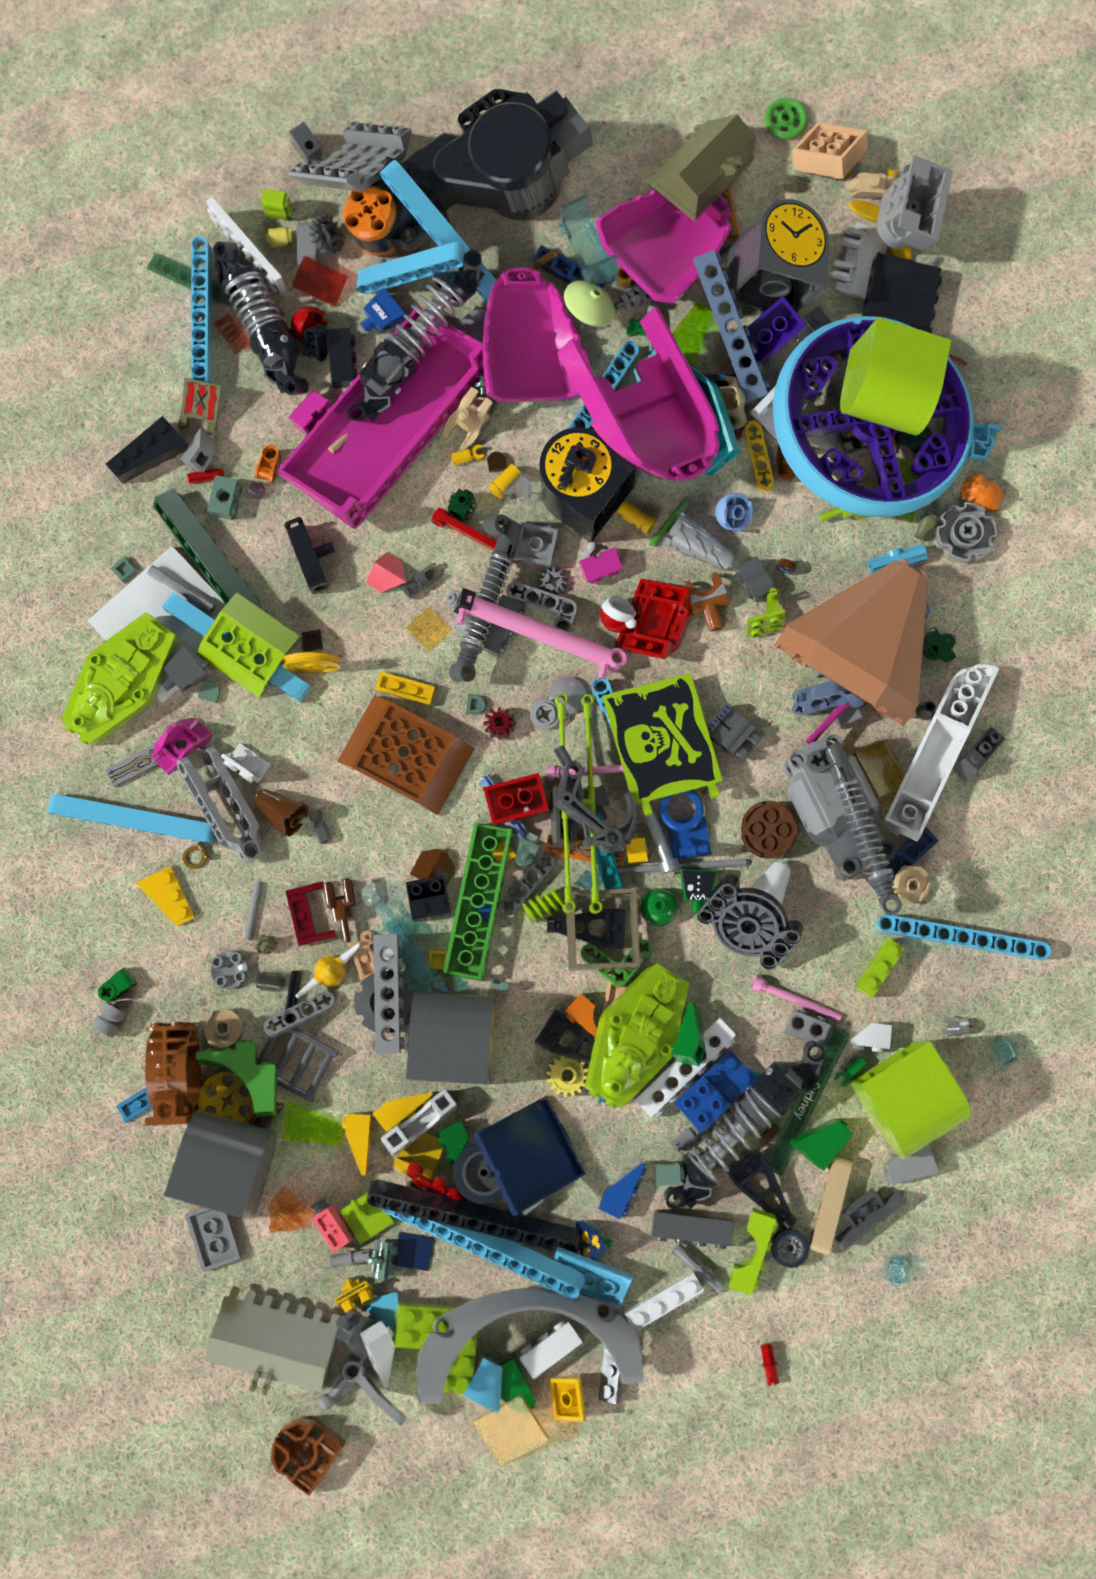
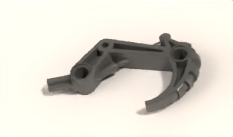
M564 745L559 746L553 750L562 765L556 806L583 826L585 839L582 841L583 847H598L605 854L622 852L625 849V844L631 843L632 835L636 832L637 811L631 792L624 795L628 808L624 822L620 826L610 829L583 804L582 799L584 795L581 784L583 767L576 760L572 761ZM569 769H573L576 772V776L571 775ZM588 831L591 832V833H592L593 835H595V836H594V837H590V836L588 835ZM608 836L614 837L615 843H611Z

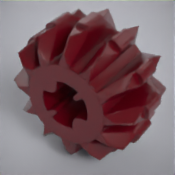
M498 707L497 713H495L494 709H491L492 716L489 714L485 715V718L489 721L483 722L484 726H488L485 732H491V738L498 734V740H501V734L508 738L507 731L510 733L514 732V729L510 726L516 725L515 721H511L514 715H508V709H505L502 713L501 707ZM499 719L503 720V726L496 727V720L498 722Z

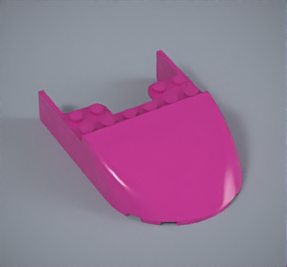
M658 307L653 308L640 321L656 351V355L637 363L636 372L641 381L614 391L606 378L595 377L575 338L570 339L558 351V356L594 421L591 423V426L614 451L639 468L674 481L691 480L709 469L719 450L718 422L709 401Z

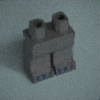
M728 702L716 714V718L714 717L707 725L710 739L732 757L736 755L742 760L750 753V750L743 746L746 741L756 746L762 738L755 731L756 727L737 713Z

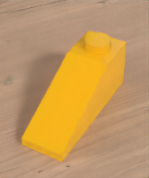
M348 1113L347 1117H343L342 1129H345V1135L361 1175L366 1176L368 1175L372 1115Z

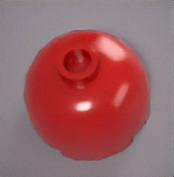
M312 306L299 308L291 320V329L294 331L296 338L304 343V330L317 323H322L327 327V321L324 320L325 313Z

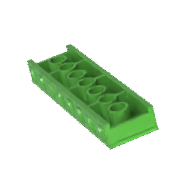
M474 822L443 970L447 975L484 981L508 864L506 858L509 856L514 830ZM506 841L500 864L496 861L493 853L498 850L499 844ZM486 904L492 905L489 922H485L482 915L475 912L476 909H483Z

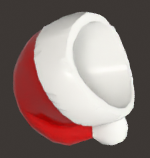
M613 595L603 602L600 609V619L609 631L621 633L628 628H634L637 624L634 619L636 615L635 609L626 599Z

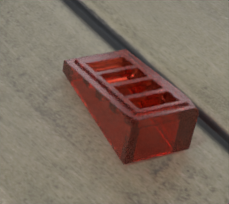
M229 313L214 323L235 354L250 345V342ZM228 322L231 323V324H229L227 327H225L224 329L221 328L222 326H224V325L227 324ZM232 328H235L228 334H225L227 331L231 330ZM236 334H239L238 336L230 340L231 337L235 336Z

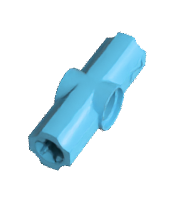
M923 544L906 549L897 548L889 551L886 555L869 559L867 561L870 573L873 574L895 560L899 562L900 559H903L911 565L927 560V552Z

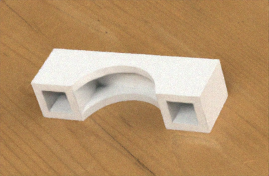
M445 1089L429 1100L413 1117L385 1134L381 1138L382 1143L394 1158L457 1108V1104Z
M691 1271L675 1280L670 1286L656 1295L624 1311V1315L636 1332L702 1293L704 1290L694 1272Z

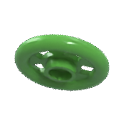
M778 99L771 103L765 112V125L768 131L780 139H792L799 136L805 130L808 123V114L805 107L795 99ZM783 106L785 109L779 113L777 108ZM792 108L798 111L796 115L791 111ZM777 117L778 123L773 124L772 118ZM795 120L800 122L798 127L793 126ZM780 128H789V130L785 132L781 131Z

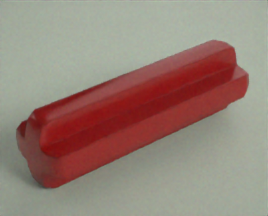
M222 468L205 470V472H191L187 474L189 484L214 481L215 475L224 477V471Z

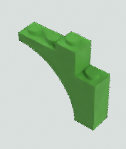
M246 1039L236 1043V1050L222 1048L221 1051H214L207 1048L196 1052L198 1064L212 1065L225 1069L245 1084L251 1094L256 1117L276 1116L277 1068L271 1062H261L258 1065V1046L256 1042Z

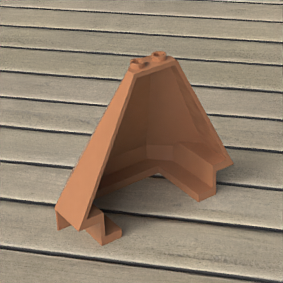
M900 559L899 562L893 561L785 625L784 631L774 646L788 654V658L805 667L808 665L871 704L869 708L885 718L890 717L905 726L915 708L918 707L928 580L925 578L927 576L925 572L920 569L915 571L910 568V563Z

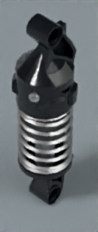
M217 241L214 244L213 252L216 262L215 266L218 270V285L224 289L227 295H231L229 301L235 303L233 309L239 311L237 316L243 319L241 324L247 326L245 332L250 334L251 350L259 357L264 367L265 377L275 383L281 393L288 395L306 394L309 388L307 380L294 374L296 359L300 352L295 341V333L292 329L288 328L283 316L279 315L280 310L275 307V301L271 300L272 295L270 292H267L268 287L264 284L260 271L257 267L236 262L238 255L236 243ZM241 294V298H239L238 300H233V297L235 295ZM245 302V304L243 305V307H241V308H237V307H236L239 303Z

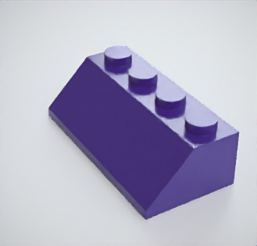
M783 296L747 327L750 334L747 337L749 344H754L757 353L754 354L756 362L760 361L761 364L807 326ZM736 339L733 345L735 349L741 350L744 348L745 343L742 339ZM747 356L742 357L740 360L741 366L744 368L749 367L751 359Z

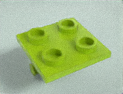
M771 588L767 595L766 614L747 618V637L752 636L756 638L763 633H776L783 628L786 612L785 609L781 610L776 588Z
M368 1192L356 1200H351L349 1205L340 1210L360 1245L394 1223L391 1216L383 1212L381 1208L368 1204Z

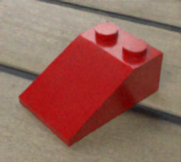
M539 773L483 787L493 825L550 813Z

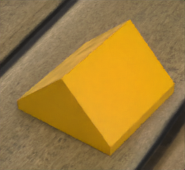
M581 1375L549 1378L555 1420L586 1421Z

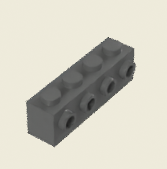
M653 1210L651 1236L655 1237L656 1241L667 1242L668 1238L675 1239V1243L687 1244V1241L695 1242L696 1246L707 1247V1243L715 1244V1248L726 1249L727 1246H732L734 1221Z

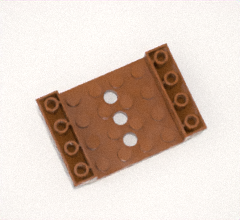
M373 696L337 762L353 771L356 770L418 803L422 808L438 815L474 748L457 736L395 703ZM411 731H417L419 737L412 741L408 739V734ZM406 747L409 749L407 757L399 756L401 748ZM398 764L400 771L397 774L390 773L389 768L391 765Z

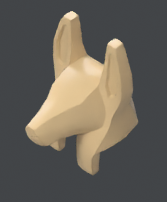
M473 387L462 398L458 409L450 415L443 431L444 438H447L457 426L468 432L460 447L461 450H465L475 443L480 436L483 426L492 417L491 406L494 402L487 397L486 399L476 397L479 391Z

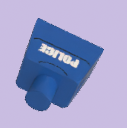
M382 288L364 307L363 310L367 319L361 322L360 325L366 333L375 327L382 334L396 327L397 324L403 323L406 320L404 318L405 313L386 289Z

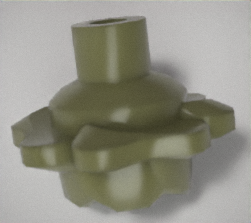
M261 935L257 942L258 944L255 945V949H257L258 954H271L278 943L275 941L274 936Z

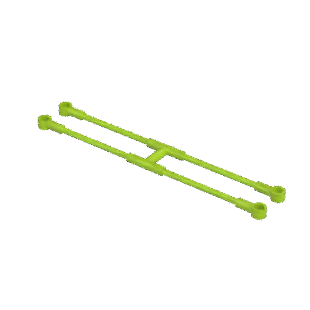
M560 693L556 696L555 703L558 705V719H560V746L564 745L565 747L564 719L566 718L565 703L568 698L565 694ZM586 694L582 697L581 704L584 706V719L586 720L588 785L587 799H582V801L596 815L590 724L592 719L591 704L594 699L590 694ZM558 698H563L564 702H560ZM584 699H589L590 703H586ZM562 811L566 888H564L565 903L562 909L565 913L570 914L575 910L576 906L573 902L570 883L569 816ZM591 846L593 888H591L592 903L589 906V910L591 913L597 914L602 910V904L599 902V888H597L596 847ZM594 904L598 906V911L593 909ZM566 905H571L572 910H568L566 908Z

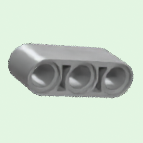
M311 222L297 223V267L299 275L318 274V271H316V266H318L316 244L311 242L313 237L309 235L312 232L309 229V226L312 225Z

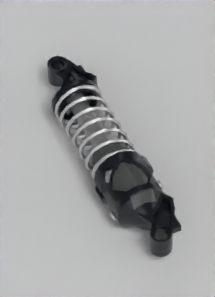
M472 249L464 255L463 269L460 271L436 272L432 277V281L440 290L437 292L432 286L426 285L427 289L435 294L434 298L429 301L423 295H419V298L427 304L424 311H421L414 304L411 305L420 314L416 321L408 315H404V318L412 324V327L410 329L407 327L403 328L397 324L396 327L399 329L397 334H389L387 339L378 344L373 356L367 363H364L359 373L364 400L348 408L347 415L350 420L359 421L368 417L374 421L380 412L391 406L392 399L401 392V387L404 383L410 380L417 371L419 357L425 356V346H433L432 340L426 333L439 337L440 331L435 324L441 327H448L447 320L442 314L448 317H455V311L451 305L463 307V304L475 295L478 283L485 275L480 270L482 256L479 251ZM469 254L476 256V264L469 263ZM447 306L451 313L444 311V308ZM438 316L442 319L444 324L436 320ZM432 326L436 333L430 331L429 328ZM424 336L429 343L423 341L422 337ZM357 407L361 410L359 418H354L351 415L352 408Z

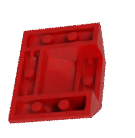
M640 578L631 602L636 612L634 619L637 624L634 628H628L619 634L615 648L664 660L678 650L691 616L690 589Z

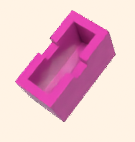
M313 390L293 410L289 419L296 428L307 435L327 413L331 405L328 400Z
M615 547L600 552V557L595 558L593 555L578 561L586 582L591 581V584L602 581L601 577L608 574L609 577L620 574L619 569L623 567Z

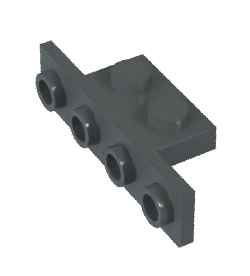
M871 1188L841 1211L850 1226L836 1236L835 1239L844 1249H847L863 1235L869 1233L877 1224L884 1221L895 1210L901 1208L907 1202V1199L896 1190L882 1201L877 1192Z

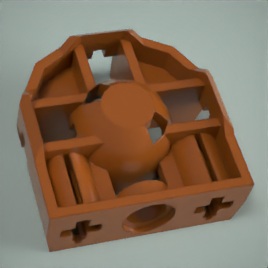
M299 1417L286 1423L275 1437L270 1460L277 1473L287 1476L293 1485L310 1496L344 1447L346 1441L319 1420ZM314 1424L321 1427L324 1431L318 1441L307 1435ZM283 1432L292 1438L289 1445L279 1438ZM320 1454L325 1459L318 1470L315 1471L311 1467L315 1464ZM309 1456L310 1461L302 1462L303 1457ZM289 1460L292 1463L295 1462L296 1466L299 1467L294 1475L284 1469Z

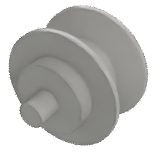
M452 590L447 596L446 604L449 608L454 609L459 595L457 590Z

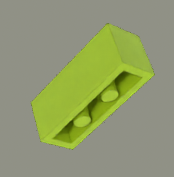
M890 938L884 939L855 983L854 988L868 998H873L905 948Z

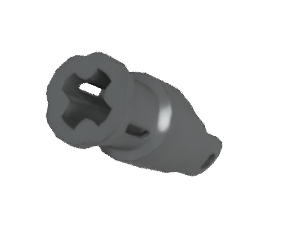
M436 563L428 565L415 574L412 580L400 585L402 591L409 599L412 598L415 592L420 589L424 590L443 575L442 573L434 580H428L425 577V571Z

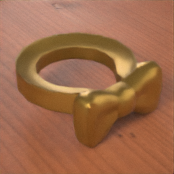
M200 842L196 844L197 846L187 848L183 853V863L190 869H198L204 865L206 860H210V856ZM193 850H201L203 856L200 862L196 865L189 864L187 861L188 853Z

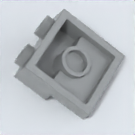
M532 521L521 522L522 528L513 559L551 567L558 538V529L551 525L539 526Z

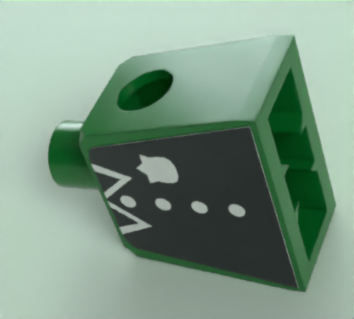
M680 869L683 902H691V913H698L701 903L714 889L718 871Z

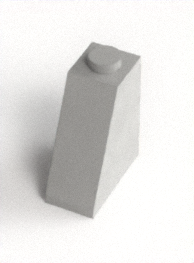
M930 1144L905 1160H902L895 1154L884 1164L885 1169L882 1170L885 1181H889L891 1185L939 1173Z

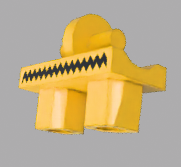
M348 1277L345 1279L346 1286L341 1288L343 1294L335 1298L336 1304L342 1306L345 1313L348 1311L355 1312L357 1311V1306L354 1301L360 1298L363 1305L373 1302L372 1291L375 1289L367 1281L361 1283L359 1278L352 1281Z

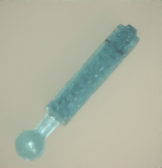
M377 883L367 884L361 892L363 903L366 906L374 907L384 921L382 922L384 927L381 932L398 934L399 938H402V950H399L401 952L399 957H404L405 961L403 963L410 965L408 971H414L412 977H418L416 983H422L421 990L426 989V992L434 993L436 991L435 988H440L441 991L439 993L448 994L450 989L447 987L446 981H440L442 975H436L438 969L431 968L434 963H428L429 956H424L425 950L419 949L421 944L414 942L416 936L411 937L412 930L407 931L406 927L408 925L402 924L404 918H398L397 915H393L384 902L385 891L383 887Z

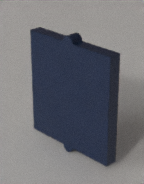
M399 1232L394 1266L428 1271L430 1257L433 1255L431 1253L433 1238Z

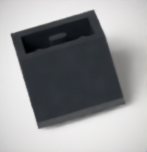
M444 875L405 882L412 921L417 922L452 915Z

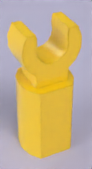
M476 445L472 450L465 449L451 453L454 466L471 462L473 459L478 461L485 459L484 454H476L477 451L482 450V445Z

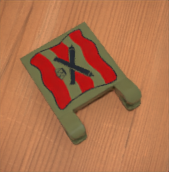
M185 378L178 428L183 430L188 428L189 417L209 421L207 434L212 436L216 434L222 385Z

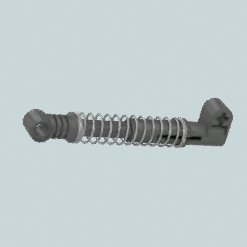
M503 514L487 516L483 521L485 532L498 541L495 550L489 556L488 562L490 564L486 566L487 573H483L485 579L481 580L483 583L482 586H479L481 591L476 594L479 598L497 605V601L501 599L499 594L503 593L501 587L505 586L504 580L508 578L506 574L510 572L509 567L512 566V555L522 528L519 523ZM469 615L474 618L473 621H467L471 625V628H465L469 634L462 635L464 638L460 640L461 651L459 652L458 660L451 665L449 670L450 678L453 681L471 682L474 680L476 675L474 665L476 664L477 656L484 649L482 642L487 640L485 635L489 634L487 628L491 627L490 622H488L490 625L485 627L487 621Z
M836 743L813 751L807 757V768L813 773L830 769L834 779V789L838 791L836 794L840 795L841 799L839 802L842 801L843 803L841 809H845L846 814L844 816L848 817L849 821L847 823H850L852 827L850 831H853V833L858 832L852 838L859 837L861 840L855 844L856 846L861 844L863 846V849L859 850L858 853L865 852L866 854L860 860L868 859L869 863L863 867H871L872 871L867 872L866 875H870L868 877L869 883L877 887L875 892L878 891L876 895L877 897L880 896L878 900L881 910L886 915L897 914L902 908V901L898 893L894 892L896 888L892 887L894 886V883H891L893 881V871L890 868H884V866L889 864L888 861H881L886 854H879L878 852L884 847H876V844L881 840L873 839L878 832H870L875 827L871 823L873 818L868 815L870 810L865 807L867 803L863 802L864 795L860 794L861 788L857 786L859 781L852 773L842 743ZM824 752L828 765L825 766L824 761H821L819 766L812 764L814 758L821 760V753ZM840 769H842L846 782H844L842 778ZM887 900H894L897 907L894 911L887 909Z

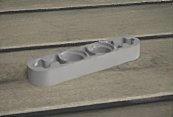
M322 992L268 1018L264 1023L265 1034L269 1037H276L330 1011L335 1003L333 994ZM323 998H326V1000L330 999L329 1005L321 1004ZM307 1005L314 1008V1012L310 1015H306L303 1012V1008ZM288 1014H293L296 1016V1021L288 1023L285 1021V1017ZM279 1019H282V1024L276 1026V1031L269 1029V1024L277 1025L280 1023Z

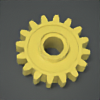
M561 1056L560 1061L554 1058L555 1065L549 1064L548 1066L552 1070L546 1072L547 1075L551 1076L547 1082L553 1083L550 1089L556 1088V1094L558 1095L560 1092H563L564 1097L567 1096V1093L574 1097V1091L576 1090L581 1093L580 1087L585 1086L583 1081L587 1077L584 1076V1073L588 1071V1069L582 1068L585 1062L578 1063V1060L565 1059L563 1056ZM564 1070H571L573 1072V1079L571 1081H564L562 1079V1072Z

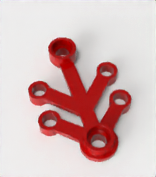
M413 1162L409 1163L406 1171L408 1172L407 1176L413 1179L410 1184L413 1188L421 1190L422 1187H425L428 1192L448 1196L455 1200L467 1201V1198L459 1190L450 1188L447 1191L444 1180L435 1178L433 1182L423 1175L424 1168Z

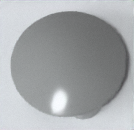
M562 677L552 684L549 690V700L555 703V698L558 694H565L568 698L565 703V714L568 715L579 711L583 707L581 699L587 693L584 685L578 679ZM558 698L560 702H564L563 698Z
M223 951L211 961V977L218 987L224 989L237 988L245 982L248 976V962L237 951Z

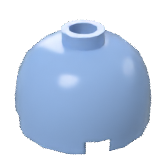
M731 493L719 500L716 505L715 514L718 523L724 529L742 531L747 528L745 527L747 523L751 522L753 504L751 501H748L745 494Z

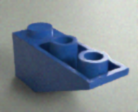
M639 1163L607 1188L598 1209L618 1219H621L622 1215L626 1216L630 1205L627 1203L630 1197H635L638 1190L636 1183L638 1179H643L647 1170L644 1168L645 1163Z

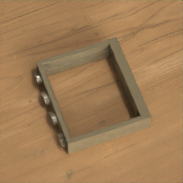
M636 889L599 890V899L630 898L633 962L577 964L575 911L570 914L566 913L569 971L640 968V964H643V952H639V944H642V932L638 933V925H641V913H637V906L640 905V894H636ZM591 890L572 891L573 902L574 900L592 899ZM567 904L566 908L572 910V906Z

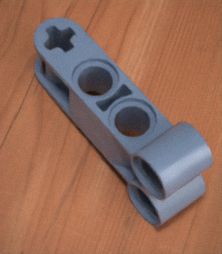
M828 681L795 691L792 696L794 699L792 711L796 715H806L850 703L852 707L856 708L862 706L866 701L834 681Z

